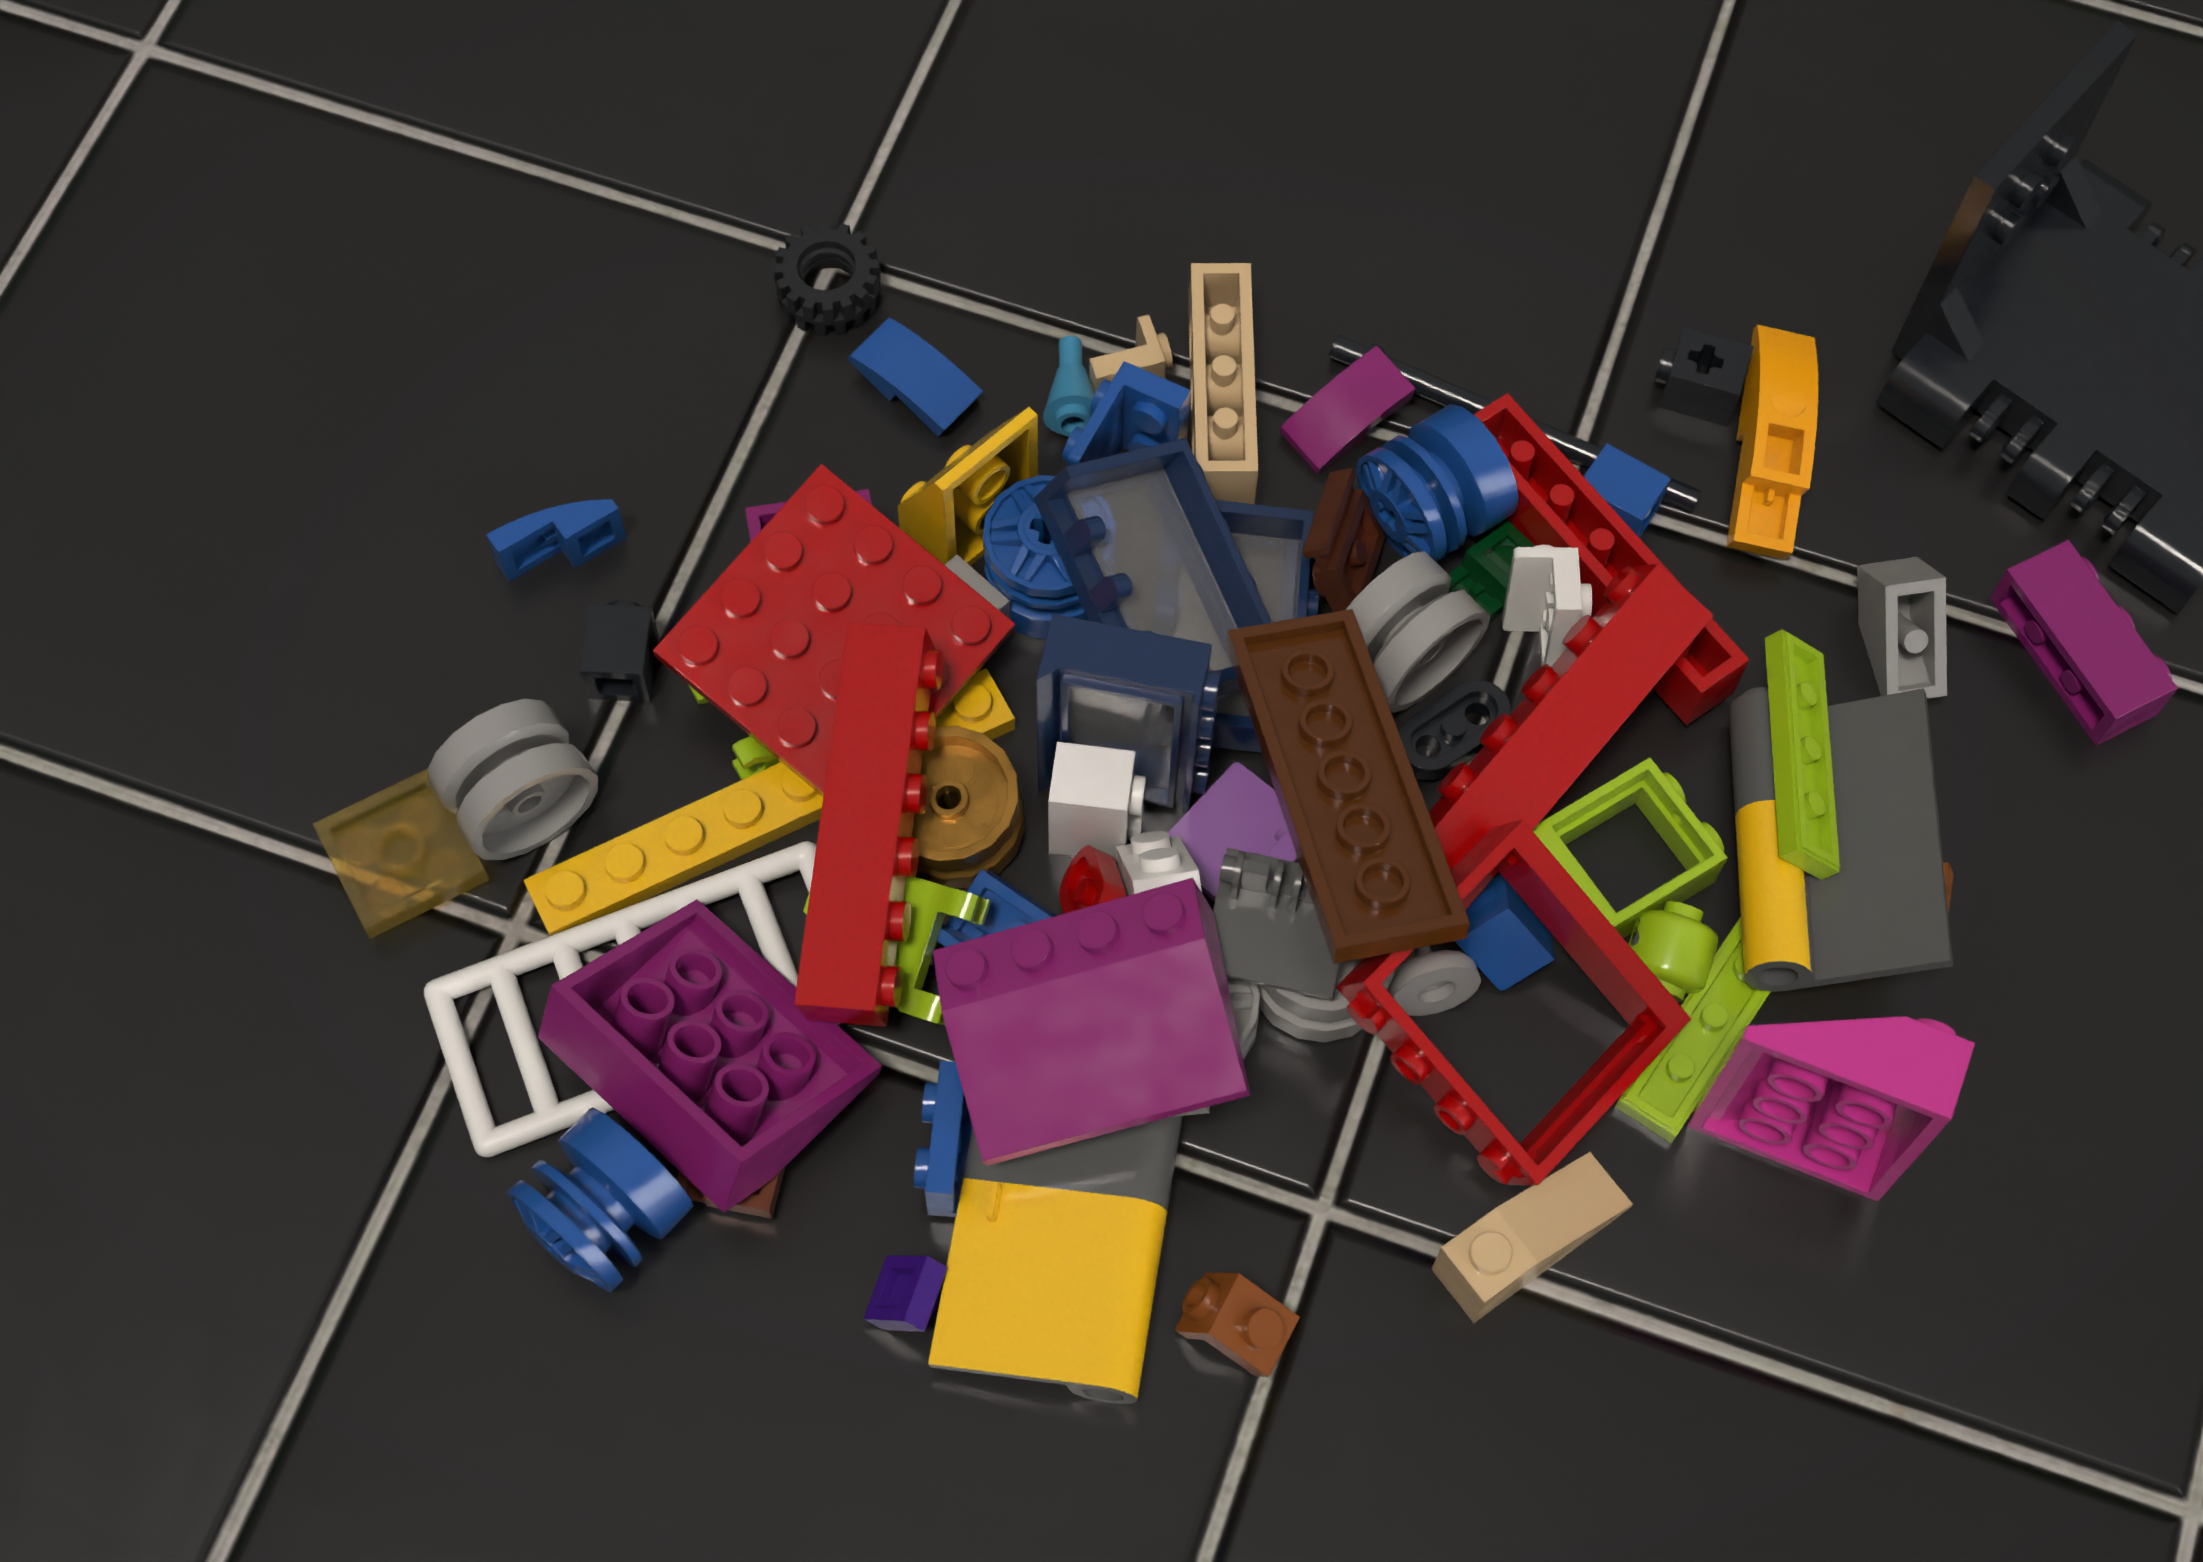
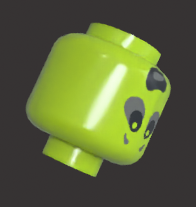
M1666 901L1663 910H1648L1636 919L1629 940V946L1677 1002H1683L1685 994L1699 993L1706 986L1718 947V936L1713 929L1701 922L1704 915L1703 911L1684 903Z

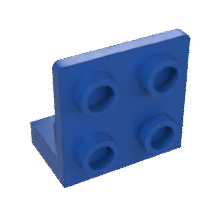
M1123 361L1112 381L1104 379L1100 383L1090 407L1092 416L1084 429L1077 426L1071 432L1063 450L1062 460L1067 462L1069 466L1119 454L1122 448L1133 451L1184 438L1187 439L1190 390Z

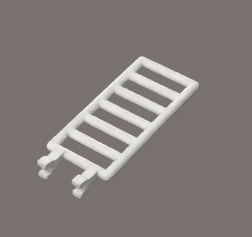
M810 841L795 844L429 981L424 987V998L476 1153L482 1157H493L569 1128L592 1107L604 1114L614 1110L594 1090L559 1102L516 976L554 962L559 979L561 980L583 967L579 953L615 939L619 946L641 933V929L656 924L696 899L706 906L739 893L764 960L794 987H797L798 973L763 884L800 871L809 893L817 845ZM489 986L492 987L534 1111L499 1126H495L454 1003V999Z

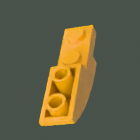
M1756 325L1753 328L1751 346L1754 347L1746 373L1736 440L1742 441L1726 547L1785 560L1793 554L1801 496L1810 489L1818 414L1817 351L1815 337Z

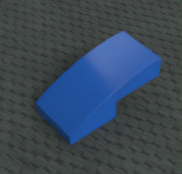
M890 317L847 359L889 401L897 396L937 437L983 392L981 388L942 353Z
M612 499L587 500L550 507L509 522L486 534L495 562L509 582L560 552H563L575 569L627 538L619 508Z

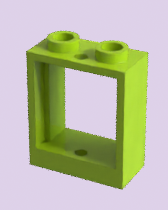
M1651 757L1543 820L1533 830L1536 836L1623 938L1632 933L1635 921L1642 913L1654 909L1663 910L1666 901L1682 903L1715 883L1728 858L1724 853L1722 840L1715 829L1708 823L1698 820L1685 803V794L1678 781L1667 772L1662 773ZM1636 804L1687 871L1616 913L1566 847V844Z

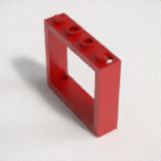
M1520 820L1493 827L1450 870L1461 901L1496 868L1629 1024L1628 1028L1520 1144L1381 984L1415 949L1364 958L1336 988L1348 1000L1347 1010L1352 1019L1365 1031L1377 1034L1392 1051L1393 1054L1390 1056V1059L1396 1070L1411 1083L1421 1085L1436 1102L1434 1111L1441 1122L1453 1132L1464 1135L1479 1152L1477 1161L1491 1178L1504 1185H1539L1685 1027L1691 1018L1525 821Z

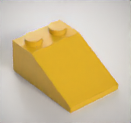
M1030 407L1024 409L986 434L973 446L965 445L959 448L950 457L945 468L927 483L920 481L913 485L904 494L900 504L897 506L899 528L944 565L956 554L970 566L984 555L983 533L985 516L996 497L1016 482L1038 476V414Z

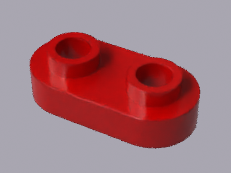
M1090 845L1083 847L1072 859L1064 874L1059 891V900L1063 913L1126 896V890L1115 858Z

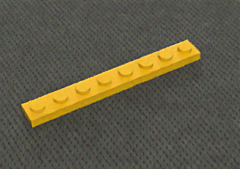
M986 668L976 673L936 719V728L959 726L983 733L993 740L1015 729V717ZM780 762L523 881L549 936L645 901L820 820L823 797Z

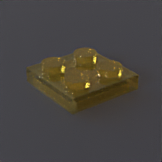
M427 769L313 824L370 939L489 881L477 854L472 851L458 829L457 815H454L443 806L430 786Z

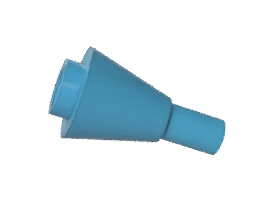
M1072 335L1065 336L1059 340V367L1043 412V420L1050 430L1068 437L1075 427L1085 428L1092 416L1090 407L1095 395L1087 371L1083 366L1082 341L1080 338Z

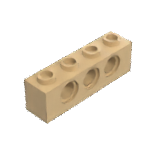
M1191 263L1188 323L1192 452L1196 461L1203 469L1205 480L1215 500L1254 504L1258 478L1251 263Z

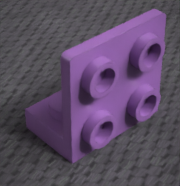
M1239 762L1233 763L1207 790L1205 795L1168 832L1170 837L1179 836L1199 869L1202 892L1214 902L1220 882L1222 862L1227 848L1299 863L1275 790Z

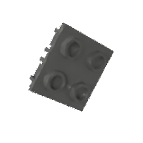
M1227 848L1222 862L1220 882L1213 908L1226 977L1332 1000L1340 963L1333 964L1300 863Z

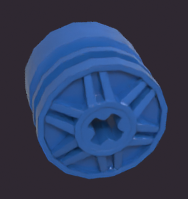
M1449 404L1411 427L1408 438L1398 435L1383 444L1382 448L1378 447L1358 459L1356 475L1359 490H1364L1374 516L1386 535L1385 539L1403 558L1412 553L1425 551L1437 562L1445 556V553H1450L1464 545L1467 534L1475 537L1513 515L1517 509L1519 502L1517 483L1506 455L1495 437L1480 419L1461 406Z
M1039 475L1018 481L998 495L985 516L983 533L985 579L1010 600L1011 621L1015 623L1014 630L1036 639L1047 638L1052 614L1088 620L1034 501V498L1054 479L1055 476ZM1099 496L1076 501L1083 518L1097 515L1104 521L1106 536L1096 547L1109 576L1113 575L1115 525L1108 506Z
M592 1107L558 1140L566 1158L574 1167L567 1175L543 1160H538L531 1167L533 1174L549 1194L544 1197L524 1181L518 1180L506 1192V1195L519 1211L527 1230L548 1253L573 1274H578L592 1281L604 1291L611 1293L623 1281V1278L604 1254L609 1250L627 1265L636 1267L643 1259L635 1243L626 1233L630 1227L635 1225L648 1235L656 1239H663L693 1208V1204L676 1179L641 1143L606 1114Z

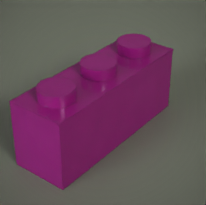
M2069 540L2007 569L1989 598L2095 746L2157 716L2178 689L2172 680L2166 663L2160 657L2153 655L2136 632L2134 622L2129 613L2123 607L2116 605L2099 582L2097 571L2088 559L2081 557Z

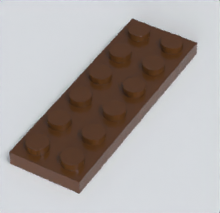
M1353 609L1228 630L1226 647L1333 964L1466 939L1470 922Z

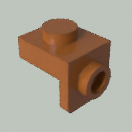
M1207 1272L1186 1293L1182 1303L1183 1314L1175 1330L1186 1339L1205 1340L1254 1376L1269 1377L1300 1317L1240 1273Z

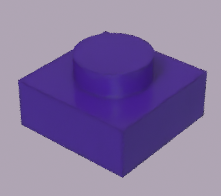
M887 1255L864 1320L882 1330L925 1332L929 1318L933 1315L939 1303V1290L947 1267L929 1256Z

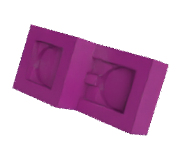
M1375 346L1311 397L1280 427L1279 432L1318 475L1362 444L1367 431L1412 400L1416 388L1380 348Z

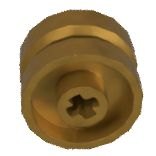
M959 726L936 728L932 750L923 751L920 774L926 775L928 790L924 813L914 815L912 837L918 838L919 863L915 877L955 889L968 888L981 869H989L996 875H999L1017 855L1025 833L1024 803L1019 789L1017 774L1001 747L983 733Z

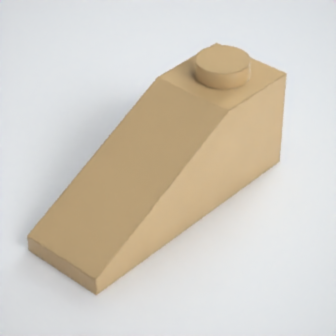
M1588 1152L1546 1177L1539 1185L1531 1186L1494 1208L1443 1245L1433 1264L1432 1271L1471 1321L1475 1323L1629 1210L1633 1204L1592 1153Z

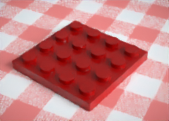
M821 464L654 648L653 653L658 660L823 797L848 622L926 627L935 649L942 651L944 660L940 689H931L928 712H934L935 721L1015 629V623Z

